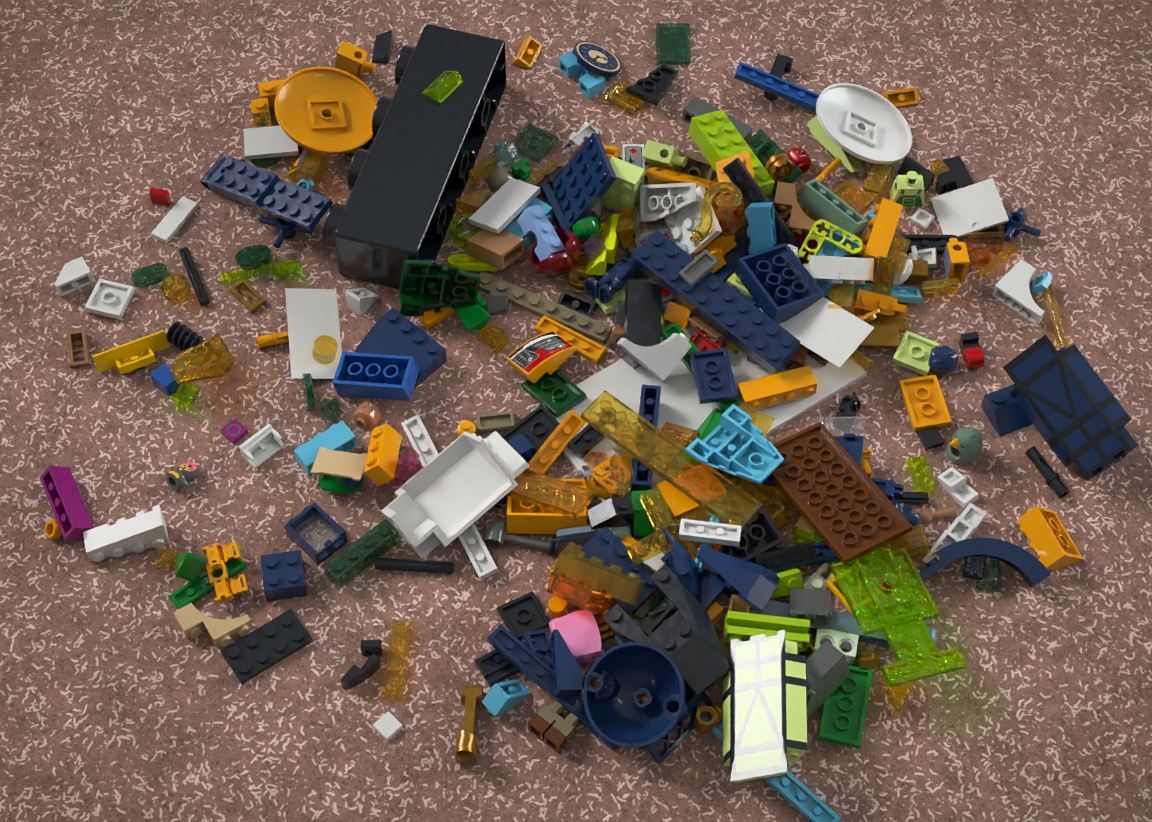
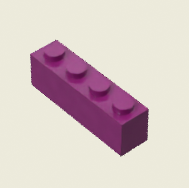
M50 465L40 476V480L65 540L84 541L83 532L93 529L94 526L69 467Z

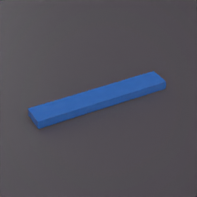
M739 63L734 75L735 79L816 112V102L820 94L745 63Z

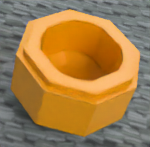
M49 520L46 523L45 534L47 538L59 539L62 532L57 520Z

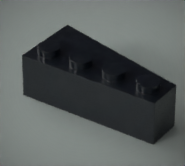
M762 507L741 528L739 547L722 545L717 551L753 563L755 562L754 555L780 548L784 538ZM704 566V569L712 573L706 566ZM713 574L714 576H716V577L719 578L720 580L723 579V577H722L720 574H719V575Z

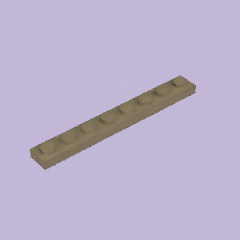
M481 271L479 274L481 277L479 290L488 294L489 292H508V303L540 317L545 315L588 338L604 344L612 332L611 326L484 271Z

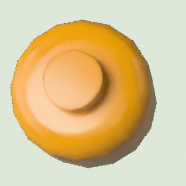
M471 421L459 423L457 426L458 437L465 431L476 435L475 424Z

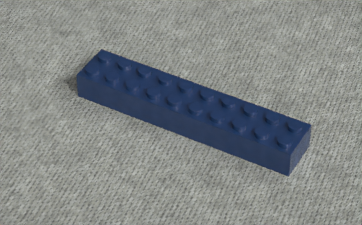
M656 229L632 254L633 265L658 285H662L663 289L772 375L779 373L800 350V340L711 271L691 288L678 273L694 258Z

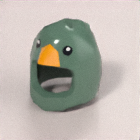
M962 427L955 431L946 446V457L952 463L961 465L974 462L983 447L981 433L977 429ZM951 446L961 453L960 457L953 455Z

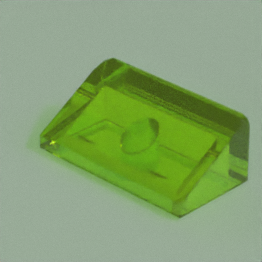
M445 70L423 93L433 100L442 103L462 83V79L457 71Z

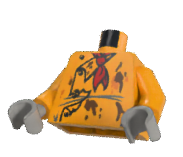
M620 441L621 449L618 443L613 444V450L618 452V455H612L593 470L590 466L584 465L582 466L583 470L577 471V476L584 478L583 482L591 495L604 498L605 500L617 496L628 497L631 495L628 488L632 481V472L627 453H624L628 447L626 441Z

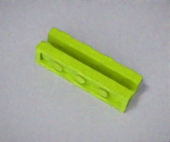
M727 611L724 621V643H730V640L735 639L749 641L750 636L765 633L767 637L777 635V631L785 630V640L797 642V652H806L810 642V635L808 634L810 620Z

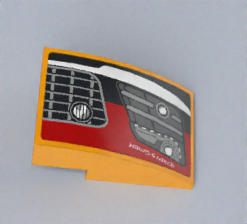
M549 331L528 340L509 354L506 359L515 370L532 383H535L546 372L551 375L577 348L555 331Z

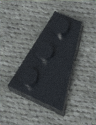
M663 64L650 72L646 78L639 79L635 85L628 86L626 93L657 106L676 79L678 70Z

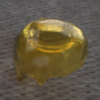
M172 274L165 278L161 284L164 297L171 303L181 302L189 296L191 288L184 275Z

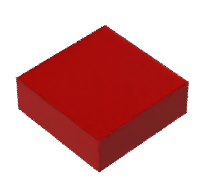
M150 189L149 195L153 204L170 205L171 199L168 190Z

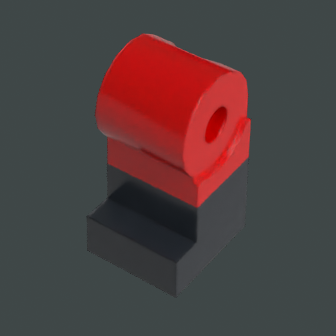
M978 332L961 334L958 345L967 369L984 367V355L979 345Z

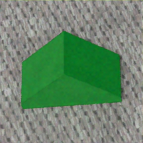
M188 552L177 554L175 576L195 582L207 558Z

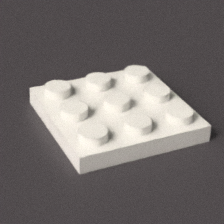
M703 186L696 188L695 202L664 217L673 242L692 257L722 232L706 189Z

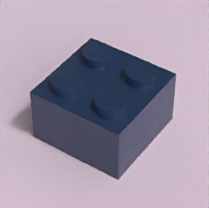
M301 550L261 555L263 587L267 602L307 596Z

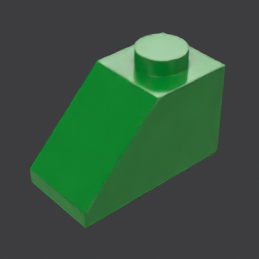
M632 491L630 499L635 512L631 520L633 536H653L654 505L652 491Z

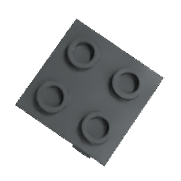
M790 588L789 618L810 620V628L831 629V590Z

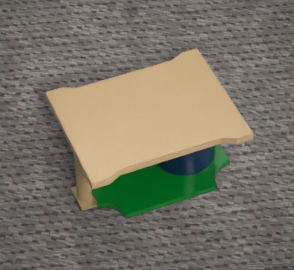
M320 447L310 474L317 475L315 484L320 485L322 490L352 494L354 491L362 489L365 480L362 474L367 454L349 453Z

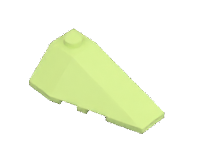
M817 115L807 123L811 134L835 158L841 159L842 164L851 173L863 171L860 159L844 151L832 141L823 130Z

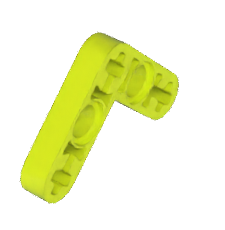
M820 219L811 228L797 254V258H804L806 252H803V249L816 256L824 241L850 254H858L862 250L863 242L859 237L826 220ZM822 224H824L825 229L828 231L830 230V228H833V230L830 232L829 238L826 237L828 234L827 232L821 231V233H819L818 228L816 226H821ZM835 232L842 233V241H834L832 238ZM846 236L850 237L848 241L851 243L857 241L859 248L852 250L851 245L846 243V246H843L842 244L845 242ZM809 240H816L818 247L810 249L807 243ZM810 254L807 257L809 263H804L803 265L810 266Z

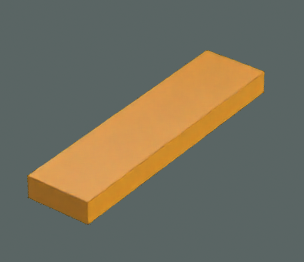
M545 315L534 327V331L539 334L555 331L577 348L575 353L595 364H598L607 352L606 347Z
M571 409L528 462L529 467L524 471L532 478L540 479L586 421Z

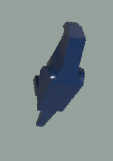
M663 528L662 531L672 545L673 550L667 552L661 560L664 565L666 564L667 567L671 568L672 572L696 598L700 595L697 575L699 567L685 548L676 541L666 528Z

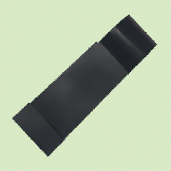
M777 54L770 74L782 79L785 72L790 73L794 58ZM764 91V97L767 100L773 101L778 98V96Z

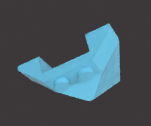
M734 404L721 415L720 424L705 439L700 440L696 438L685 449L686 453L700 463L761 484L784 461V458L774 445L762 435V430L753 424L750 415Z

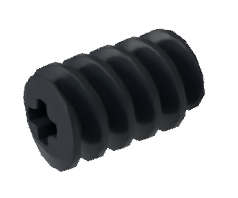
M180 321L172 324L166 334V339L169 343L178 347L179 350L189 355L192 359H197L203 355L209 346L207 339L204 340L201 335L198 336V333L187 328L185 324L181 325Z

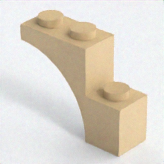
M192 603L173 612L176 622L186 639L196 638L201 635L202 631L206 630L216 648L229 645L233 639L239 636H246L253 629L247 614L234 619H215L202 614Z

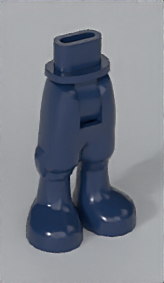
M632 257L625 259L607 271L600 281L593 277L584 281V288L593 299L599 298L601 303H608L614 298L615 293L625 286L626 280L632 279L639 269L633 265Z

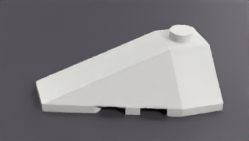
M696 183L640 185V222L657 221L695 202Z

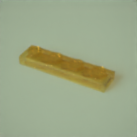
M392 621L382 698L403 700L413 622Z

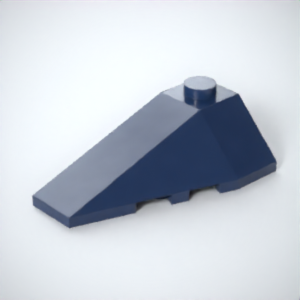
M701 546L696 556L713 574H720L727 587L733 586L740 593L738 596L740 599L760 613L775 591L780 579L771 569H766L764 566Z

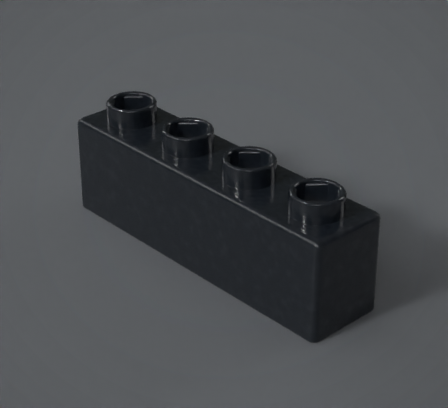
M427 24L420 35L416 47L408 45L402 47L395 67V83L398 85L393 98L386 96L379 98L374 109L372 134L375 139L370 150L358 149L352 157L348 172V186L351 190L349 198L345 205L333 204L325 219L323 241L326 246L335 248L340 275L400 290L404 261L431 259L435 262L506 88L504 40Z

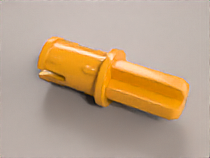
M288 331L256 336L258 348L272 345L276 347L277 344L289 342Z

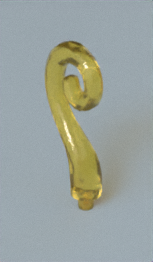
M719 182L707 189L701 203V221L692 230L693 235L690 237L693 243L703 241L712 229L711 203L716 194L728 192L734 197V201L728 203L725 201L724 193L718 195L716 199L717 205L722 210L733 211L740 206L743 198L738 186L730 182Z

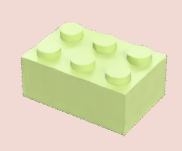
M612 156L610 163L617 179L602 196V204L607 209H614L624 216L629 215L633 217L640 204V185H644L645 169Z

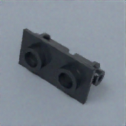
M853 392L852 396L846 395L842 398L839 407L841 412H837L833 422L836 429L845 428L846 432L849 433L851 426H854L856 413L861 408V402L856 392Z

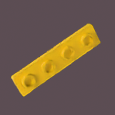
M162 330L95 354L93 359L98 373L117 367L120 374H127L133 372L134 369L150 366L156 362L155 352L171 346L166 339V332Z

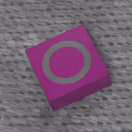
M235 418L221 429V433L234 445L248 434V430Z

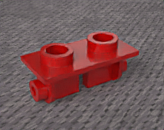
M695 328L697 335H693L690 338L699 351H703L705 347L708 348L707 350L725 348L719 341L714 343L710 340V337L706 335L704 330L700 332Z

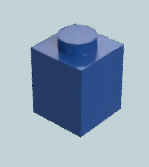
M165 363L150 374L153 384L168 397L173 393H177L183 385L180 375Z

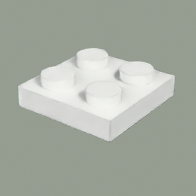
M98 279L85 305V310L89 313L121 320L135 291L134 287Z

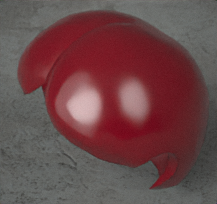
M564 228L554 229L566 249L563 253L554 254L541 262L534 251L537 244L530 253L532 265L544 275L550 277L564 275L580 259L581 244L578 237L571 232L568 233Z

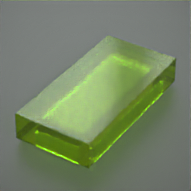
M925 456L906 459L905 464L915 492H934L936 487Z

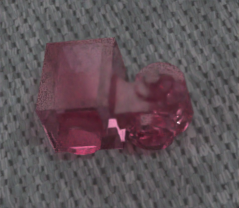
M415 450L405 451L398 458L399 465L392 480L399 487L422 469L418 463L420 455Z

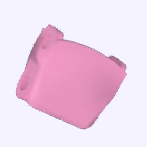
M592 610L575 611L549 622L551 635L554 629L559 630L579 666L594 664L604 653V649H601L599 628Z

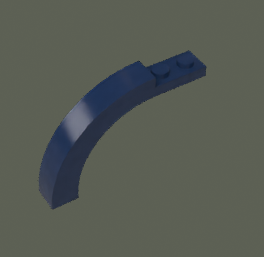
M971 538L957 541L935 552L939 560L935 557L926 563L928 567L921 571L918 568L909 574L911 578L907 582L911 587H914L952 561L972 556L988 557L1009 565L1025 579L1030 587L1035 586L1050 576L1051 573L1035 556L1015 544L993 538Z

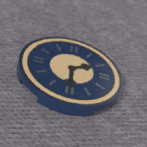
M580 41L576 43L572 51L577 57V62L593 74L598 75L601 73L608 77H615L621 70L622 65L618 57L599 44Z

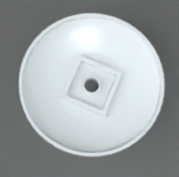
M837 83L828 86L819 95L816 102V114L819 123L832 141L844 151L861 160L875 164L896 163L902 160L910 151L912 133L906 119L890 101L877 92L856 84Z

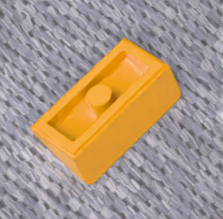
M529 35L524 40L512 64L531 69L543 45Z
M917 87L881 93V96L890 101L895 107L920 104Z

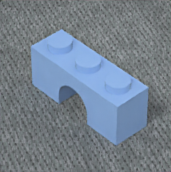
M536 205L525 208L517 222L525 235L535 233L537 247L534 251L540 262L554 254L563 253L566 249L542 207Z

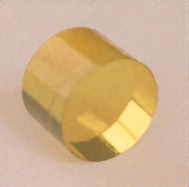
M327 335L316 338L312 351L314 360L321 364L333 362L338 348L336 340Z

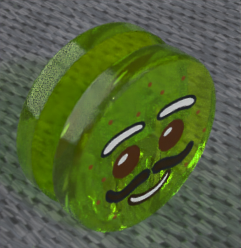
M471 213L456 216L450 225L453 242L463 248H467V240L483 229L469 223V218L473 215Z

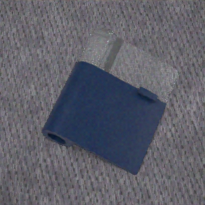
M816 416L810 420V426L821 422L860 467L862 466L866 417Z

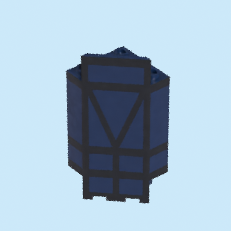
M1045 334L1003 367L1015 383L1013 385L1015 388L1010 394L1065 468L1074 463L1086 480H1089L1123 459L1138 446L1124 427L1132 419L1075 344L1069 348L1064 346L1057 350Z

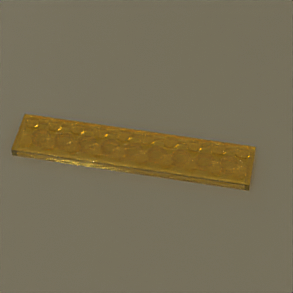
M606 390L581 414V419L723 523L742 526V530L750 518L761 508L762 503L711 466L700 463L686 453L685 447Z

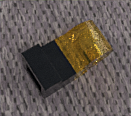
M939 159L931 161L929 171L935 174L934 180L936 182L935 190L937 194L954 190L956 179L948 166Z

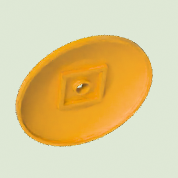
M310 67L293 73L283 81L276 93L274 110L281 129L295 143L317 153L339 155L362 148L374 137L372 134V118L378 101L371 89L356 76L332 67ZM327 113L331 117H324L322 114Z

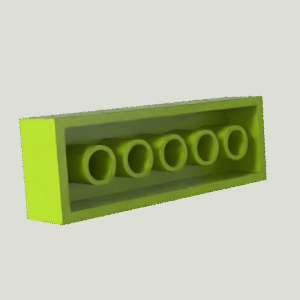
M723 110L691 118L688 134L716 173L715 162L747 150L751 154L755 181L765 195L772 194L775 181ZM740 192L732 194L739 206L747 204Z

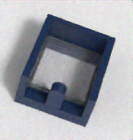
M315 502L304 508L302 513L290 519L284 526L287 537L299 546L317 566L348 542L346 531Z

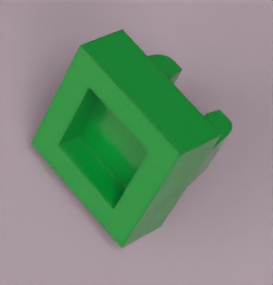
M525 157L511 166V173L514 179L518 180L521 178L525 182L531 179L529 175L531 173L529 160Z

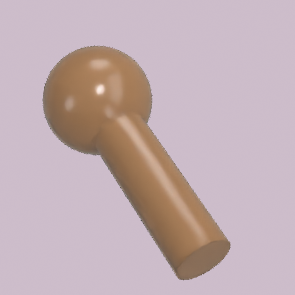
M954 507L934 512L922 510L918 515L922 517V524L927 525L935 519L954 516L955 511Z

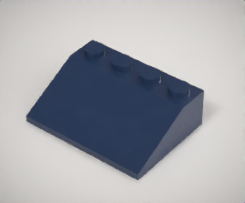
M787 243L738 259L735 274L761 310L778 324L788 321L825 296V293Z
M394 307L378 319L354 350L356 353L414 356L420 369L414 389L447 362L446 349Z

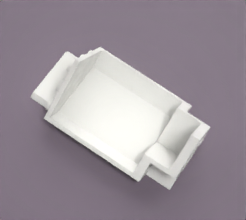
M465 431L394 492L397 498L381 510V512L387 518L389 524L396 529L406 543L423 559L439 544L445 547L516 487L518 484L514 479L526 470L529 464L496 431L486 439Z

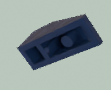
M554 629L551 635L554 696H580L584 689L585 676H582L581 668L559 630Z

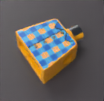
M950 238L947 240L943 255L946 283H964L970 263L966 244L958 242L956 238Z

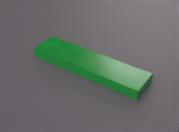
M232 558L230 561L225 562L229 578H233L247 568V564L243 559L239 562L238 559ZM216 570L213 573V577H220L223 574V570ZM205 571L196 578L195 582L190 581L168 597L174 606L180 609L190 603H196L215 590V587H212L210 584L208 573Z

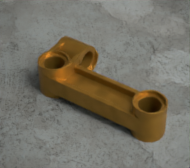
M462 684L461 703H465L463 730L457 733L455 762L477 763L478 744L474 731L477 704H482L483 685Z

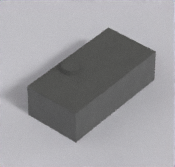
M827 640L806 660L807 719L851 675L845 654Z

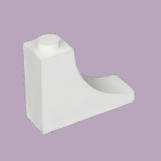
M1021 259L995 285L992 296L1037 326L1042 321L1045 311L1034 302L1029 290V284L1033 280L1036 269Z
M673 333L662 343L648 347L636 345L626 338H621L617 342L624 351L661 381L666 379L692 347L688 342L690 339L683 333Z

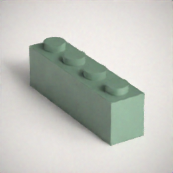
M816 179L804 183L797 198V201L804 208L811 211L818 219L826 220L859 238L861 237L868 223L866 218Z

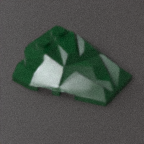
M406 260L403 262L400 282L399 312L404 316L419 317L424 316L425 311L435 310V313H438L444 307L450 306L452 309L476 305L481 277L474 273L426 260Z

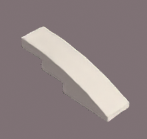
M969 503L948 530L944 531L922 561L927 563L935 557L939 560L935 552L957 541L969 539L987 514L972 503Z

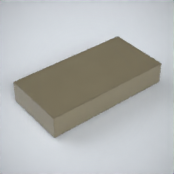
M514 411L476 415L478 434L508 431L516 424Z

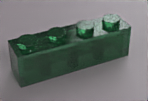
M385 518L324 566L326 578L340 590L373 564L376 558L382 557L400 542L399 531Z

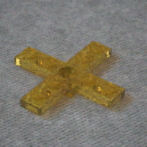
M653 487L638 496L655 531L626 547L634 566L663 551L665 553L673 550V547L666 540L665 534L662 531L663 528H666L688 552L683 540L679 539L681 519L706 522L710 520L704 508L701 507L674 521L658 487Z

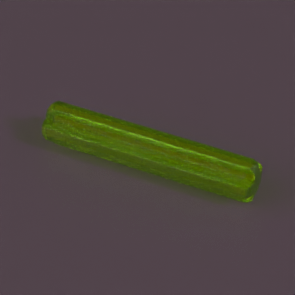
M271 260L222 273L220 274L221 283L228 284L273 271V263Z

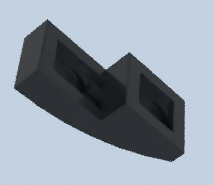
M373 653L361 668L353 665L341 679L342 688L345 690L353 688L371 677L381 667L380 657Z

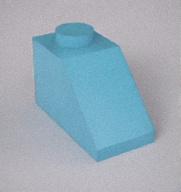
M519 679L500 682L493 685L482 703L492 715H504L527 698L531 692Z

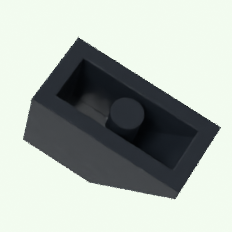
M630 496L610 498L587 510L586 514L591 529H602L606 526L608 528L629 526L635 512Z

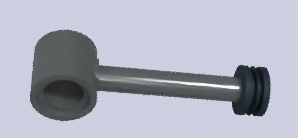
M490 522L488 524L484 539L486 546L501 549L505 542L548 550V555L552 553V556L553 554L557 556V553L560 551V541L558 540L554 542V539H552L551 543L507 534V526L500 522Z

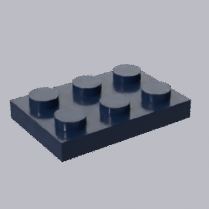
M727 348L689 353L700 404L738 399Z

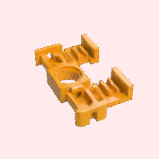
M236 541L223 545L222 548L219 543L212 544L213 547L210 548L209 546L202 548L204 554H207L209 565H206L210 584L212 587H215L217 598H214L217 604L232 601L234 599L232 594L237 595L243 592L250 594L245 574L239 575V578L236 579L229 578L225 562L230 561L232 558L238 559L239 562L242 561ZM216 570H223V574L220 577H213V573Z

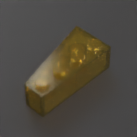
M576 548L573 551L562 550L553 571L554 574L559 576L560 574L568 575L569 580L581 584L586 583L589 588L600 592L605 591L609 596L632 605L636 604L645 581L640 580V575L629 572V574L621 572V567L614 564L607 566L603 564L604 560L595 556L588 558L584 556V551Z

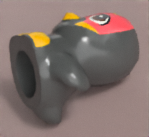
M185 462L178 466L176 471H169L166 474L167 482L176 492H181L183 486L189 487L188 481L194 480L199 475V469L195 463Z

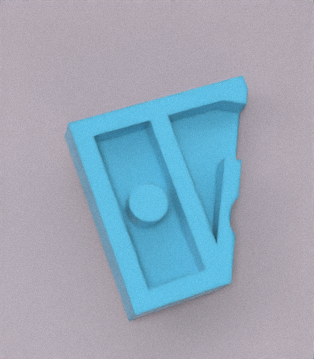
M832 228L830 229V231H829V233H828V235H827L826 237L829 238L830 232L833 230ZM835 232L832 238L834 241L840 242L843 239V235L840 232ZM846 236V240L842 244L843 246H846V243L851 245L852 250L859 248L857 241L851 243L848 241L850 237ZM827 241L823 242L817 256L836 257L852 255Z

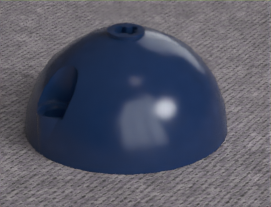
M627 642L614 646L604 652L594 662L587 674L583 690L585 712L591 725L599 735L613 744L623 747H642L658 742L674 729L680 718L685 716L688 711V706L685 702L686 689L684 679L679 668L664 651L651 644ZM600 679L601 685L596 689L594 686L595 681ZM643 697H648V701H643ZM678 702L679 709L677 712L673 713L674 706Z

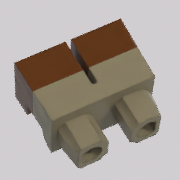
M555 701L549 707L544 705L528 721V730L542 741L544 740V743L559 754L567 741L574 736V730L579 724V718L570 713L564 720L560 716L564 712V707Z

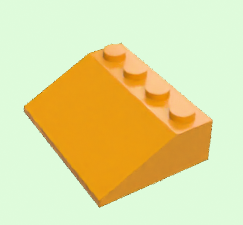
M661 166L647 169L649 185L694 182L696 183V188L698 186L705 187L711 203L713 201L721 203L722 201L718 182Z
M514 479L518 485L508 493L507 534L556 535L559 529L587 526V487L583 482L584 479Z

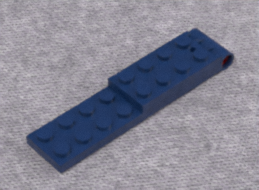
M224 154L218 158L200 180V183L209 190L310 231L314 229L333 204L331 199L281 180L277 174Z

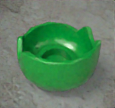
M596 217L584 218L572 226L573 234L578 237L580 242H590L600 232V226Z

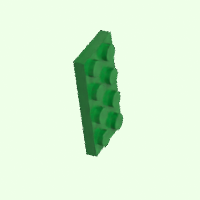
M848 665L851 675L824 702L818 740L860 749L873 670Z

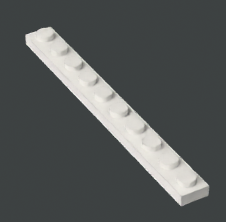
M417 414L401 424L424 467L438 455V452ZM473 523L458 537L480 580H483L499 570Z

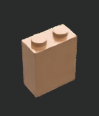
M482 229L467 240V253L469 256L502 271L525 254L524 239L505 230L496 234Z

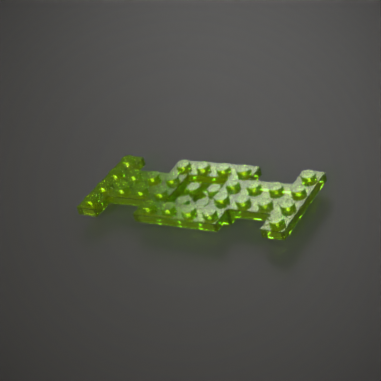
M808 523L814 537L819 536V534ZM882 546L846 565L842 562L832 564L831 571L863 635L883 631L898 661L883 665L881 669L889 687L965 669L967 663L959 648L955 647L939 651L924 623L925 620L937 618L940 612L905 547L890 550L889 547ZM882 584L890 585L891 589L884 588Z

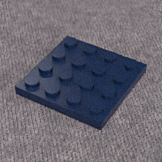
M592 133L586 139L581 149L575 153L573 159L564 167L562 173L553 182V189L556 192L558 202L561 203V210L566 219L567 226L571 230H573L572 226L576 222L584 219L617 179L602 141L596 133Z

